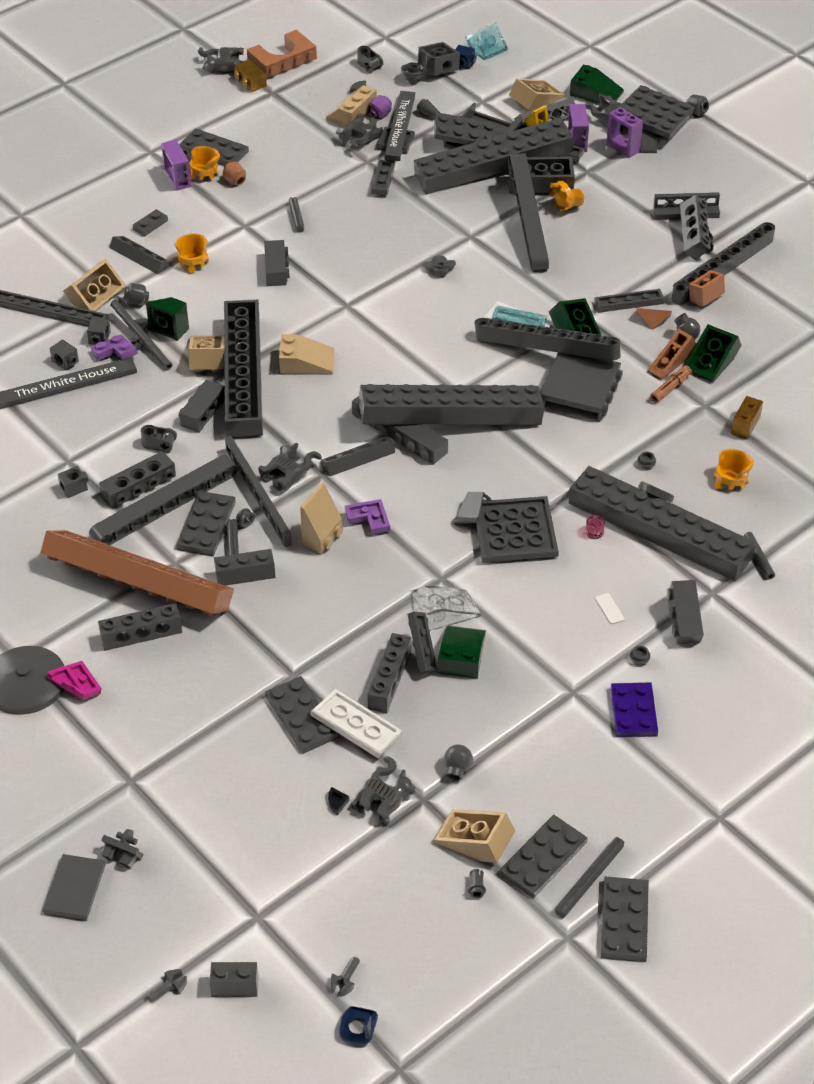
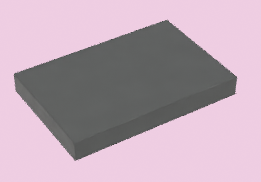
M62 854L43 908L44 914L87 921L106 865L105 860Z

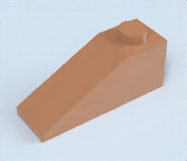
M678 329L650 366L648 372L663 380L689 357L696 345L693 336Z

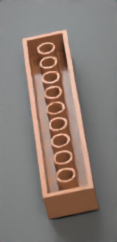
M65 529L47 530L40 552L47 555V559L54 561L62 560L64 565L71 567L79 566L81 571L88 573L96 572L98 577L105 579L113 578L115 583L121 585L130 584L132 589L138 591L147 590L149 595L155 597L164 596L168 602H181L185 608H198L201 610V613L209 616L228 611L234 588Z

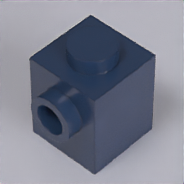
M458 45L455 50L460 53L459 67L470 69L477 59L475 48Z

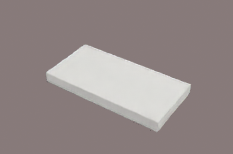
M337 689L333 690L311 711L312 717L377 758L402 734L401 729Z

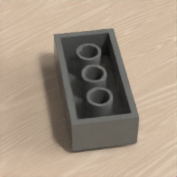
M572 157L527 158L534 193L553 192V189H550L551 183H557L558 181H563L571 190L574 189L575 174ZM508 158L509 193H515Z

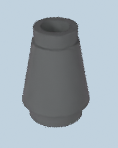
M422 99L417 105L419 113L433 119L436 112L440 113L428 99Z

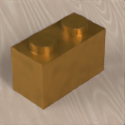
M250 59L234 65L235 79L250 92L267 86L266 73Z
M749 396L745 397L733 418L731 434L745 439L750 437L761 417L763 401Z

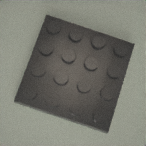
M642 85L619 106L643 120V129L670 139L695 111V107L689 103L679 101L674 97H669L662 92L654 91Z
M547 496L487 500L482 502L480 517L475 523L482 563L558 557L559 550Z

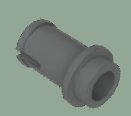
M473 869L470 871L468 892L473 898H481L486 892V888L483 885V870Z

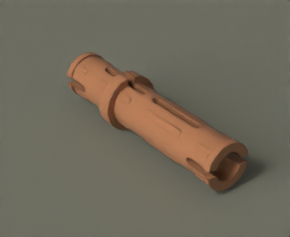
M684 365L678 372L671 374L664 384L650 394V399L654 403H659L676 386L682 385L683 380L692 373L690 367Z

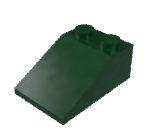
M583 64L571 79L570 96L600 104L599 94L611 96L616 102L624 92V89L612 79L590 65Z
M586 298L559 301L549 311L552 322L557 329L602 335Z
M707 324L684 365L689 366L693 374L714 382L734 360L741 348L739 336Z
M447 625L439 651L438 674L478 679L486 630Z

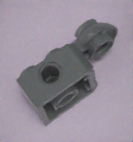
M444 42L418 47L417 63L410 62L401 67V71L409 82H418L419 78L423 75L439 76L443 73H452L459 70L460 53Z

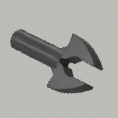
M357 957L351 958L342 975L337 976L332 973V993L342 983H344V986L340 991V997L354 990L355 984L350 982V978L360 963Z
M181 969L164 972L166 982L147 994V999L153 1002L170 990H176L178 994H181L187 984V976H184L180 981H174L182 975Z

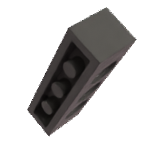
M696 194L680 204L684 252L694 260L710 251L711 242L707 221V204L704 199H700Z
M161 451L99 482L101 496L112 508H115L176 477L175 463Z
M176 603L98 621L104 651L182 633L181 618Z
M396 633L391 634L367 693L368 709L388 713L411 654V637Z

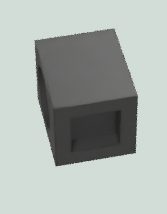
M92 317L87 329L89 344L96 345L99 342L107 341L111 333L109 319Z
M62 339L50 347L52 362L64 370L79 362L77 348Z
M78 466L57 474L59 486L67 498L88 490V476Z

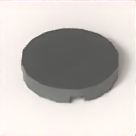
M642 481L638 485V488L672 503L674 500V495Z

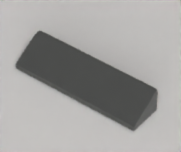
M125 236L112 237L110 249L156 274H159L171 265L169 260Z
M382 437L321 459L320 463L328 475L333 476L395 453L393 440Z

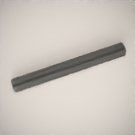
M615 837L556 906V915L564 918L622 850L625 843L622 839Z

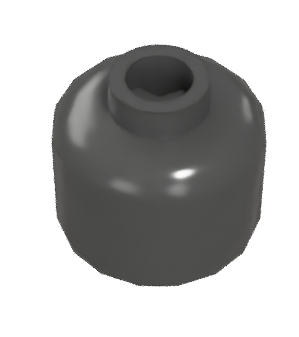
M693 94L686 100V103L695 107L693 115L702 116L709 109V102L705 96Z
M130 283L128 286H125L124 300H126L128 305L141 307L145 301L148 302L149 291H146L145 285Z

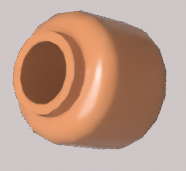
M229 162L224 166L222 174L229 184L239 186L245 181L246 171L238 162Z

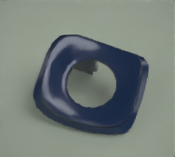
M350 1006L344 1013L339 1026V1037L341 1040L355 1045H367L374 1034L378 1019L377 1012L366 1008ZM355 1019L365 1021L364 1032L360 1034L351 1032L349 1024Z

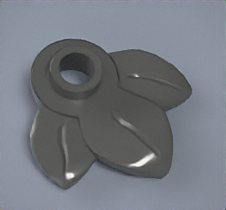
M442 255L434 256L430 262H423V267L427 270H433L437 276L448 274L449 268L456 265L455 260H447Z

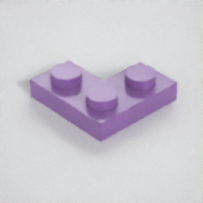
M123 335L113 336L107 341L99 342L90 347L92 354L99 360L112 354H116L121 360L138 354L137 348Z
M381 499L345 506V513L349 524L368 521L372 534L390 531V524Z

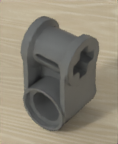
M358 47L357 63L368 72L383 66L382 57L370 47Z
M145 425L141 428V444L144 448L163 452H170L172 450V443L177 438V433L173 429L153 425Z

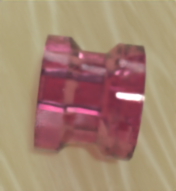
M599 515L588 517L586 520V535L591 539L601 538L604 535L605 520Z

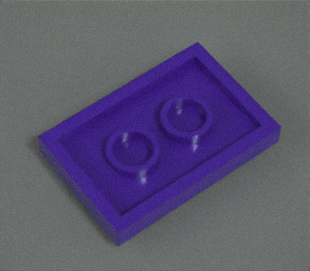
M652 682L611 683L610 689L616 737L658 736Z

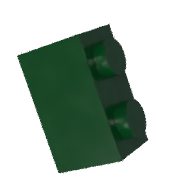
M169 297L146 303L149 330L177 341L189 330L186 302Z

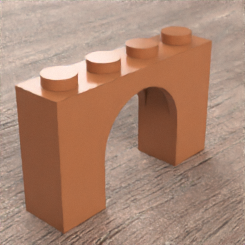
M296 29L284 34L285 48L290 53L275 55L266 51L261 45H256L247 49V60L250 59L266 73V79L317 59L316 45Z

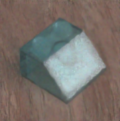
M497 22L474 31L465 37L469 47L475 48V54L482 60H487L509 50Z

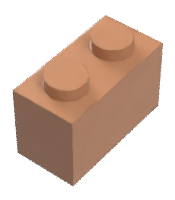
M712 270L689 284L690 302L698 306H706L725 293L724 274Z

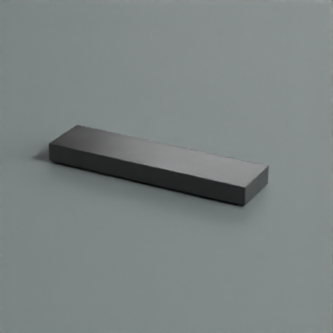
M660 289L594 297L598 313L664 304L665 301Z

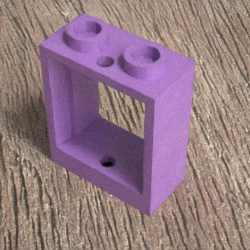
M569 104L568 129L574 137L573 145L582 147L584 152H587L589 122L585 104Z
M621 107L610 112L606 144L628 158L640 152L643 120ZM620 124L629 128L628 139L619 134Z
M177 140L161 143L164 170L176 191L191 187L189 160Z

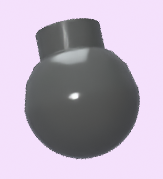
M686 313L679 315L674 320L677 325L676 331L681 329L693 336L694 340L700 335V324L695 319L689 318Z
M456 744L446 750L444 754V763L447 768L446 776L451 779L461 780L463 773L470 769L473 763V755L466 746Z

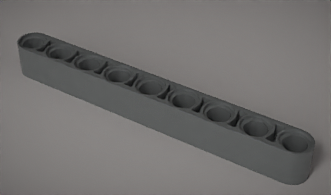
M526 153L509 155V166L531 270L549 269V259Z
M770 222L760 224L675 282L672 290V302L681 305L689 301V284L710 270L725 276L773 242L775 225Z
M479 318L474 322L476 339L480 341L610 361L618 360L621 357L620 340L616 337L490 318Z
M221 455L96 523L90 528L89 535L93 540L112 545L197 498L199 491L207 492L233 478L238 472V466L226 455Z

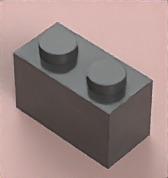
M211 962L210 989L212 997H258L259 974L257 962Z

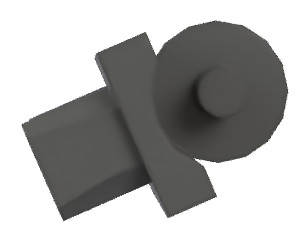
M126 829L124 833L117 832L116 838L121 839L120 841L103 835L101 839L104 843L101 855L113 861L117 851H120L123 854L119 863L131 868L136 859L141 860L144 854L139 852L138 848L130 845V843L136 845L138 839L133 838V830Z

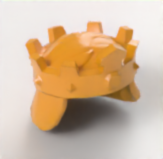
M199 146L192 149V160L189 164L191 180L195 179V175L199 176V180H203L205 176L214 179V174H219L217 162L220 158L219 151L207 146Z
M563 181L551 183L550 189H553V192L549 193V195L554 197L556 202L553 205L555 208L559 206L561 213L573 206L583 205L585 196L582 190H571Z
M197 233L185 234L177 238L174 243L178 251L177 256L180 267L183 268L184 265H187V271L191 274L196 270L195 265L200 264L203 267L205 266V260L209 262L206 249L208 240L205 236Z
M736 449L721 451L719 454V464L713 475V478H717V481L714 483L715 488L722 489L723 484L729 485L728 490H733L734 486H740V489L745 488V483H748L749 472L754 465L752 457L746 452Z

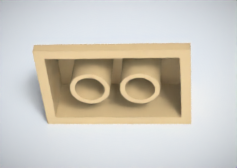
M363 85L344 99L326 116V119L347 126L349 122L357 119L358 113L366 116L370 110L369 103L377 97V90Z
M105 258L65 288L63 292L73 305L95 311L126 285Z

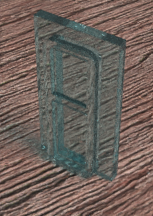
M499 305L495 308L492 319L543 327H545L548 317Z

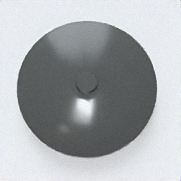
M39 646L16 647L0 654V710L11 714H31L52 705L61 696L64 689L48 680L47 672L64 666L60 657L51 650Z

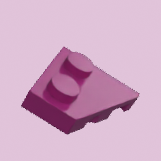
M83 661L47 672L48 680L82 700L101 694L102 688Z

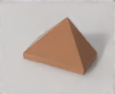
M637 308L636 311L652 330L667 319L672 312L669 310Z

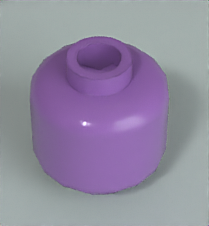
M378 95L369 103V112L373 117L383 118L391 111L392 103L387 96Z

